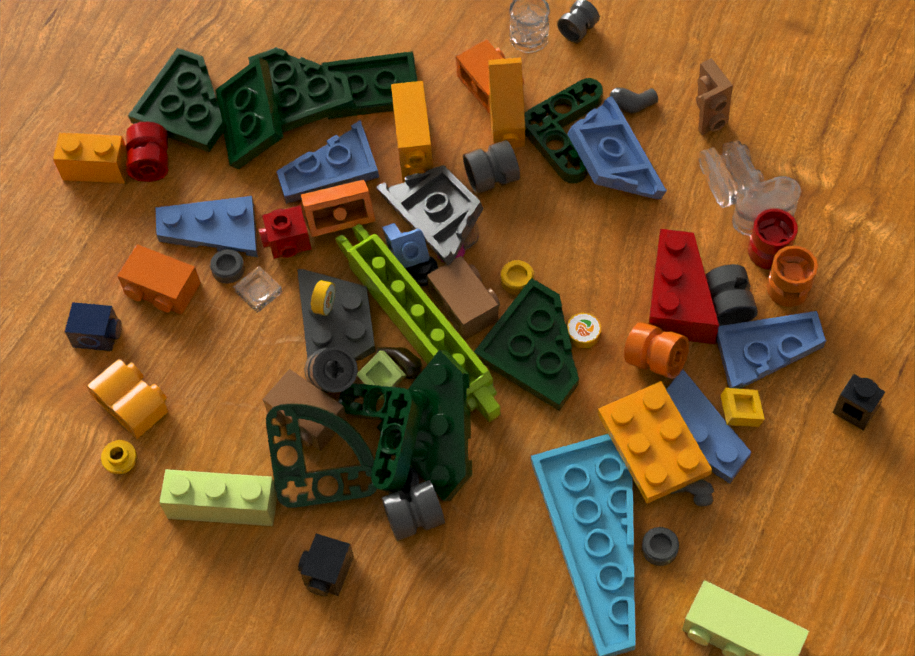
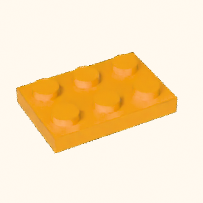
M661 381L598 408L597 415L647 504L711 475L712 468Z

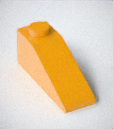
M521 57L488 60L490 122L493 144L507 140L512 149L525 146V115Z

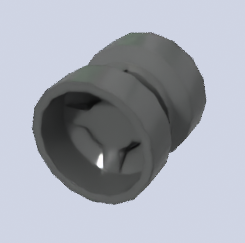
M577 0L570 7V13H564L557 21V26L566 39L577 43L587 34V29H591L600 20V15L597 9L587 0Z

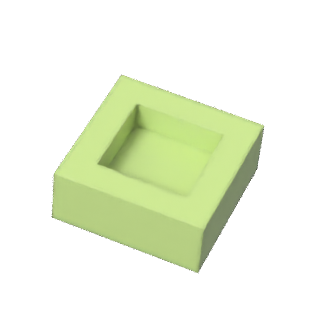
M379 351L357 373V376L364 384L396 387L407 376L385 351ZM384 395L380 396L378 400L384 399Z

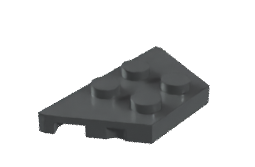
M444 165L429 169L425 173L405 176V182L388 187L385 182L376 187L379 194L413 230H422L425 242L447 266L455 259L484 209L480 200Z
M298 269L307 359L315 351L330 347L346 349L353 355L356 361L363 360L374 353L376 350L367 286ZM320 280L335 284V298L332 309L327 316L315 314L311 309L312 293L315 285Z

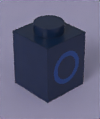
M72 302L65 328V334L72 347L112 351L115 339L120 338L122 330L121 320L117 318L113 307Z

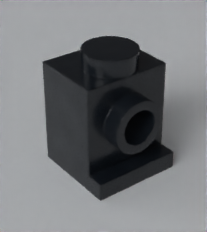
M853 374L841 392L833 413L864 431L881 405L886 391L880 389L873 380L861 378ZM847 403L863 411L864 414L861 415L847 407Z

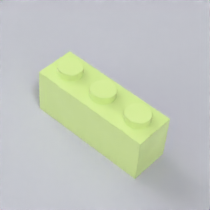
M165 469L159 503L168 519L273 526L277 496L273 478L270 476Z
M705 580L685 618L682 628L694 642L705 646L711 644L723 650L722 653L725 656H798L809 633V630Z

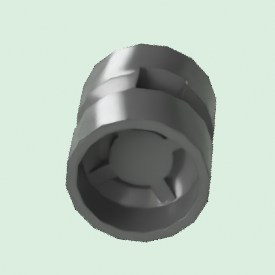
M507 140L490 145L487 152L478 149L463 154L466 175L476 194L494 189L497 182L503 186L520 179L518 162Z
M735 264L724 265L706 274L719 326L749 322L757 316L758 310L755 299L750 291L751 285L747 271L743 266Z
M340 347L319 349L312 353L306 361L304 371L306 380L324 393L342 392L349 388L356 380L358 369L357 362L350 352Z
M430 480L411 486L408 494L400 490L381 497L387 518L397 541L415 535L419 527L429 530L445 524L438 497Z

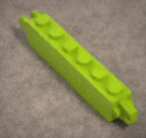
M358 224L353 227L354 235L360 241L357 245L352 246L343 234L335 238L339 249L348 259L349 268L361 283L367 286L369 293L428 365L439 350H447L469 373L470 388L466 389L467 410L473 411L477 408L488 422L500 416V405L494 399L497 391L493 387V378L489 370L377 234L370 236L364 227Z

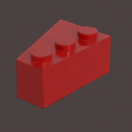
M660 229L648 324L661 328L663 332L671 331L683 335L691 342L715 344L719 323L695 235L693 232Z

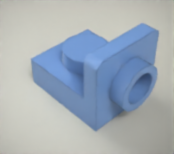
M395 223L382 227L387 247L404 268L430 259L421 229L401 233Z

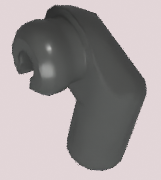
M619 87L614 88L610 92V97H613L618 107L631 114L637 113L659 101L658 95L653 88L640 94Z
M701 479L670 493L688 492L694 495V503L697 506H709L713 503L712 493L714 489L711 483Z

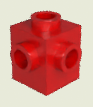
M301 205L288 209H276L271 213L262 215L265 228L259 229L263 247L271 248L273 259L280 257L289 258L297 253L312 249Z

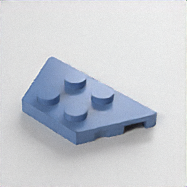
M612 96L605 99L603 105L598 109H592L584 119L578 120L571 126L567 135L594 184L654 199H662L666 189Z

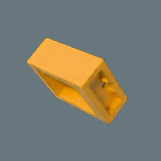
M423 81L391 84L402 183L405 182V176L425 173L433 168Z

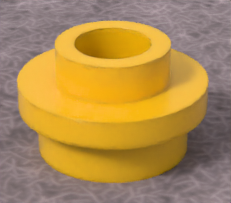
M116 440L109 443L101 453L102 465L112 474H125L129 472L137 460L135 448L125 440ZM124 452L120 459H112L115 454Z

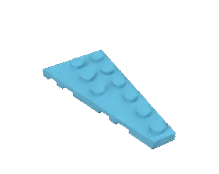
M609 434L532 455L531 464L597 656H616L635 650L633 488L630 472Z

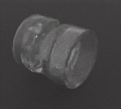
M514 0L509 9L511 44L521 52H538L547 45L549 40V4L546 0Z

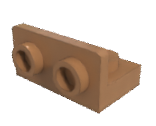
M712 58L700 64L696 103L700 110L698 131L701 135L710 131L720 130L729 120L733 85Z

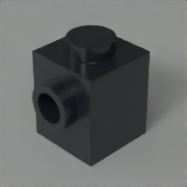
M316 533L310 550H305L302 553L298 565V571H300L307 590L319 596H327L328 593L339 596L354 557L351 544Z

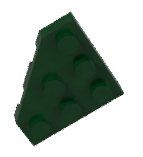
M278 47L248 57L249 64L258 57L268 62L283 133L356 107L350 80L343 73L338 71L335 73L324 69L318 63L303 57L300 59Z
M180 48L175 50L128 115L132 124L155 122L167 130L169 138L207 152L211 151L226 129L203 56Z
M531 278L475 349L474 353L484 365L560 411L577 388L579 377L574 364L567 325L563 316L560 294Z
M439 350L407 389L420 394L424 403L410 465L425 481H431L435 492L443 501H451L472 476V460L468 461L471 417L470 410H467L466 389L470 388L469 373L447 350ZM381 421L376 427L380 432L384 421ZM399 432L393 440V446L395 447V449L401 443V432Z

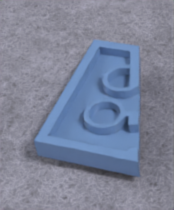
M361 120L351 125V130L338 137V135H335L328 139L327 145L314 153L308 151L277 170L286 204L301 200V194L359 180L368 181L379 177Z
M252 196L156 207V234L159 242L195 248L203 245L215 247L218 251L231 249L246 252L247 256L258 257L255 210Z
M817 311L719 326L716 337L729 388L741 389L823 348L826 342Z
M682 369L666 390L710 464L712 472L730 484L750 458L751 451L734 430L727 425L725 419Z

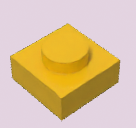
M725 388L720 395L727 425L760 427L765 420L758 390Z

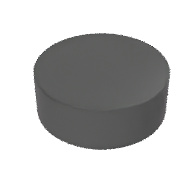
M231 249L217 252L210 261L212 274L221 283L236 282L242 277L245 270L241 255Z
M656 527L649 530L642 542V553L645 559L657 566H665L675 560L679 550V541L675 533L664 527Z

